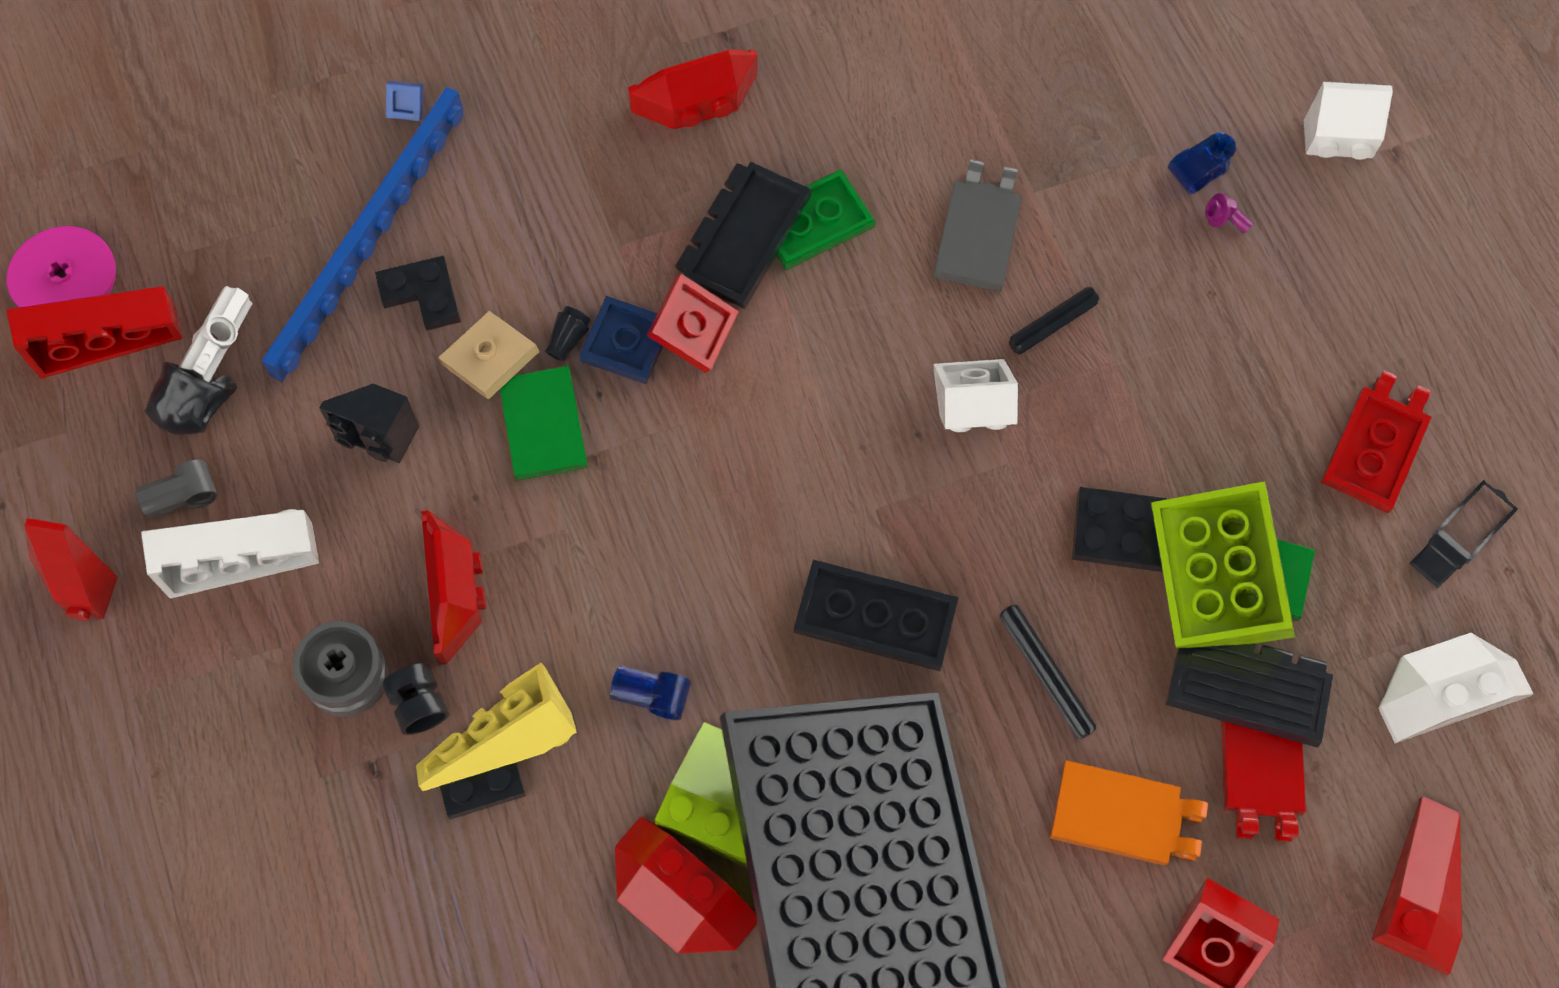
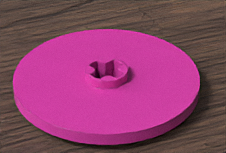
M74 226L50 228L32 236L16 251L7 271V288L12 300L18 307L110 294L116 279L115 258L106 242L92 231ZM63 270L67 275L64 278H60L57 273Z

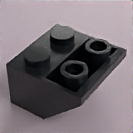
M374 383L322 401L319 407L326 420V425L330 428L337 443L353 449L355 446L365 449L371 457L382 462H386L389 459L400 464L419 428L407 396Z

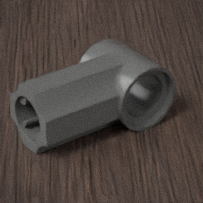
M199 459L180 464L175 468L174 474L135 488L138 504L148 520L184 506L200 508L211 504L218 497L207 462Z

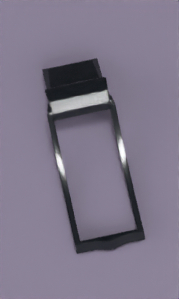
M1483 480L1433 532V536L1429 539L1428 544L1409 564L1436 588H1439L1457 569H1461L1465 563L1468 564L1518 508L1507 499L1503 491L1493 488ZM1485 485L1513 510L1470 554L1442 529Z

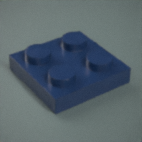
M606 296L579 354L580 362L647 384L663 348L662 345L646 336L657 313Z

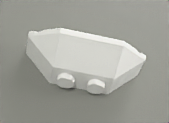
M1468 633L1402 656L1378 709L1394 743H1398L1533 695V692L1516 659L1475 634Z

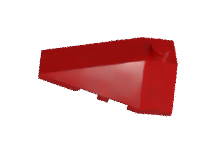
M26 518L24 527L29 559L53 600L66 611L65 615L69 618L79 621H89L90 617L104 619L118 577L66 524Z

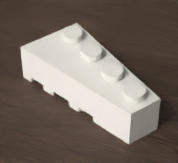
M288 509L276 514L141 531L147 575L169 598L319 564L313 525L304 510Z

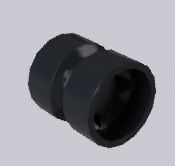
M418 663L406 666L390 674L382 683L390 704L398 706L394 715L403 735H413L427 731L444 722L450 715L441 693L434 692L438 684L429 664Z

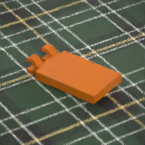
M1066 760L1063 764L1050 839L1163 866L1169 864L1170 855L1189 861H1196V857H1200L1202 841L1179 837L1182 819L1201 823L1202 819H1206L1208 803L1195 799H1180L1181 787Z

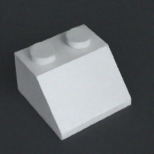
M1323 82L1304 118L1306 155H1318L1323 158L1333 156L1352 157L1358 160L1373 158L1384 140L1393 93L1392 86Z
M1004 359L934 364L939 415L945 429H950L954 432H966L971 430V427L986 426L989 429L998 430L1006 428L1007 425L1017 424L1018 383Z

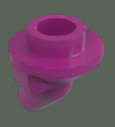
M1223 193L1215 194L1206 205L1205 215L1212 227L1220 228L1229 219L1244 234L1254 224L1237 208L1236 200L1228 198Z

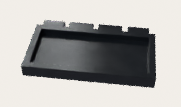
M751 161L747 167L739 163L735 165L724 183L732 192L721 189L707 211L716 220L708 217L703 218L690 240L699 248L687 245L675 265L676 269L683 272L684 276L696 284L743 309L748 305L812 196L811 188Z
M1255 644L1178 648L1165 705L1316 748L1320 746L1323 739L1333 674L1326 673L1327 662L1300 655L1297 664H1293L1292 652L1263 644L1259 654L1254 653Z

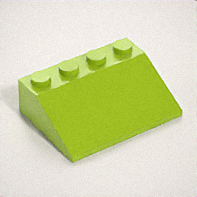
M1265 481L1151 502L1176 648L1257 644L1295 637Z
M704 722L666 793L655 818V825L677 839L748 869L722 730Z

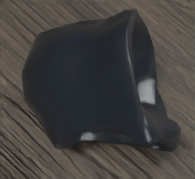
M164 362L160 378L155 384L147 407L144 410L146 415L160 429L172 434L204 433L214 413L236 391V383H231V377L228 375L221 376L217 380L211 378L210 382H207L178 369L179 365Z

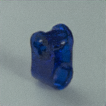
M1212 134L1192 148L1183 150L1176 155L1169 163L1168 170L1188 194H1194L1228 171L1230 159L1236 151V142L1228 134Z

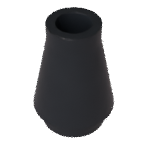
M565 306L562 312L557 313L545 353L556 360L564 362L569 352L589 331L587 325L590 322V318L575 308Z

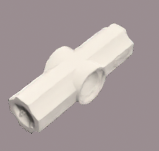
M227 286L223 288L203 325L193 335L192 344L178 369L196 378L210 382L228 347L236 340L237 331L253 304L249 300L247 293L239 288ZM211 333L214 334V335L218 338V340H216V339L211 335Z

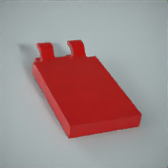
M1383 370L1381 376L1376 379L1372 390L1364 387L1360 391L1320 483L1389 513L1396 503L1432 416L1422 412L1431 390L1417 385L1414 392L1410 393L1406 404L1388 397L1397 375Z
M1221 721L1224 810L1236 811V838L1253 839V835L1259 834L1257 815L1275 817V841L1292 842V837L1297 838L1299 833L1298 821L1295 815L1302 816L1306 813L1303 744Z

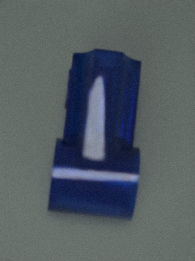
M618 665L613 676L609 696L611 700L647 708L650 713L669 720H681L692 682L686 677L675 673L659 672L656 675Z

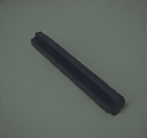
M1014 604L1004 609L1000 614V619L1076 737L1083 739L1091 735L1096 730V724L1019 606Z

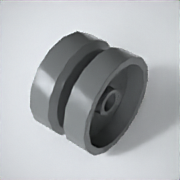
M333 621L313 628L300 641L294 654L293 673L301 690L322 712L336 717L356 716L371 709L379 701L385 691L382 683L388 677L389 666L376 641L364 628L347 621Z

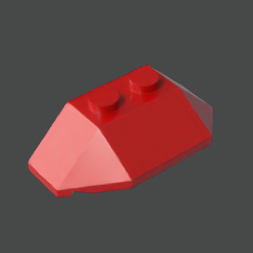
M755 49L748 51L725 50L662 69L645 78L639 85L634 84L628 87L630 110L634 114L674 130L682 127H693L699 122L711 118L725 117L731 112L738 111L758 72V54Z
M429 510L421 511L433 651L438 663L442 665L448 664L482 623L480 610L487 609L484 587H478L477 574H483V564L480 551L474 552L468 538Z
M640 817L615 845L617 902L677 954L736 951L758 924L756 913L730 885L670 834L643 817Z

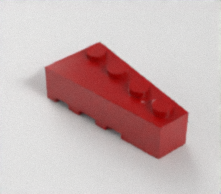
M164 286L6 309L14 348L40 379L183 339L174 302Z

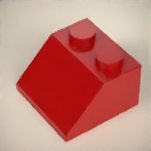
M1206 878L1188 906L1162 960L1209 988H1245L1275 944L1279 919L1211 879Z

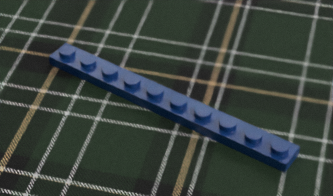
M449 87L445 88L262 359V363L271 377L283 382L288 373L293 372L297 368L300 355L308 344L314 342L319 333V327L326 316L331 315L335 311L338 298L346 287L352 285L358 268L364 259L370 258L376 241L382 232H386L390 228L394 214L400 205L406 204L412 187L418 178L424 177L430 160L436 152L442 150L446 142V136L452 127L460 123L464 110L458 91Z

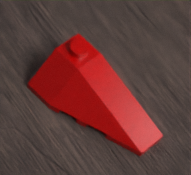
M1422 796L1371 940L1449 975L1462 939L1460 813Z

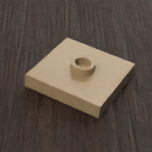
M488 311L441 354L438 359L444 367L485 398L490 399L539 353V349L527 337L491 311Z

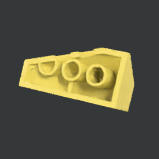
M539 663L505 686L500 691L503 698L487 712L485 709L480 708L472 715L474 720L462 734H451L416 765L418 786L422 791L544 754L553 747L565 744L577 732L570 709L542 663Z

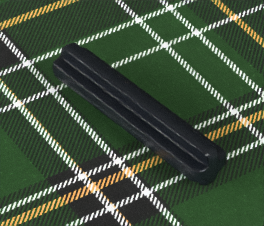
M1092 287L1084 288L1013 334L1009 340L1010 347L1016 354L1024 353L1096 306L1100 299L1099 295Z

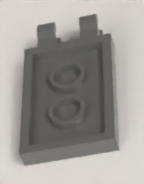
M970 159L966 182L955 181L933 277L1001 292L1022 195L1012 194L1018 169L1004 166L1000 186L980 182L984 162Z

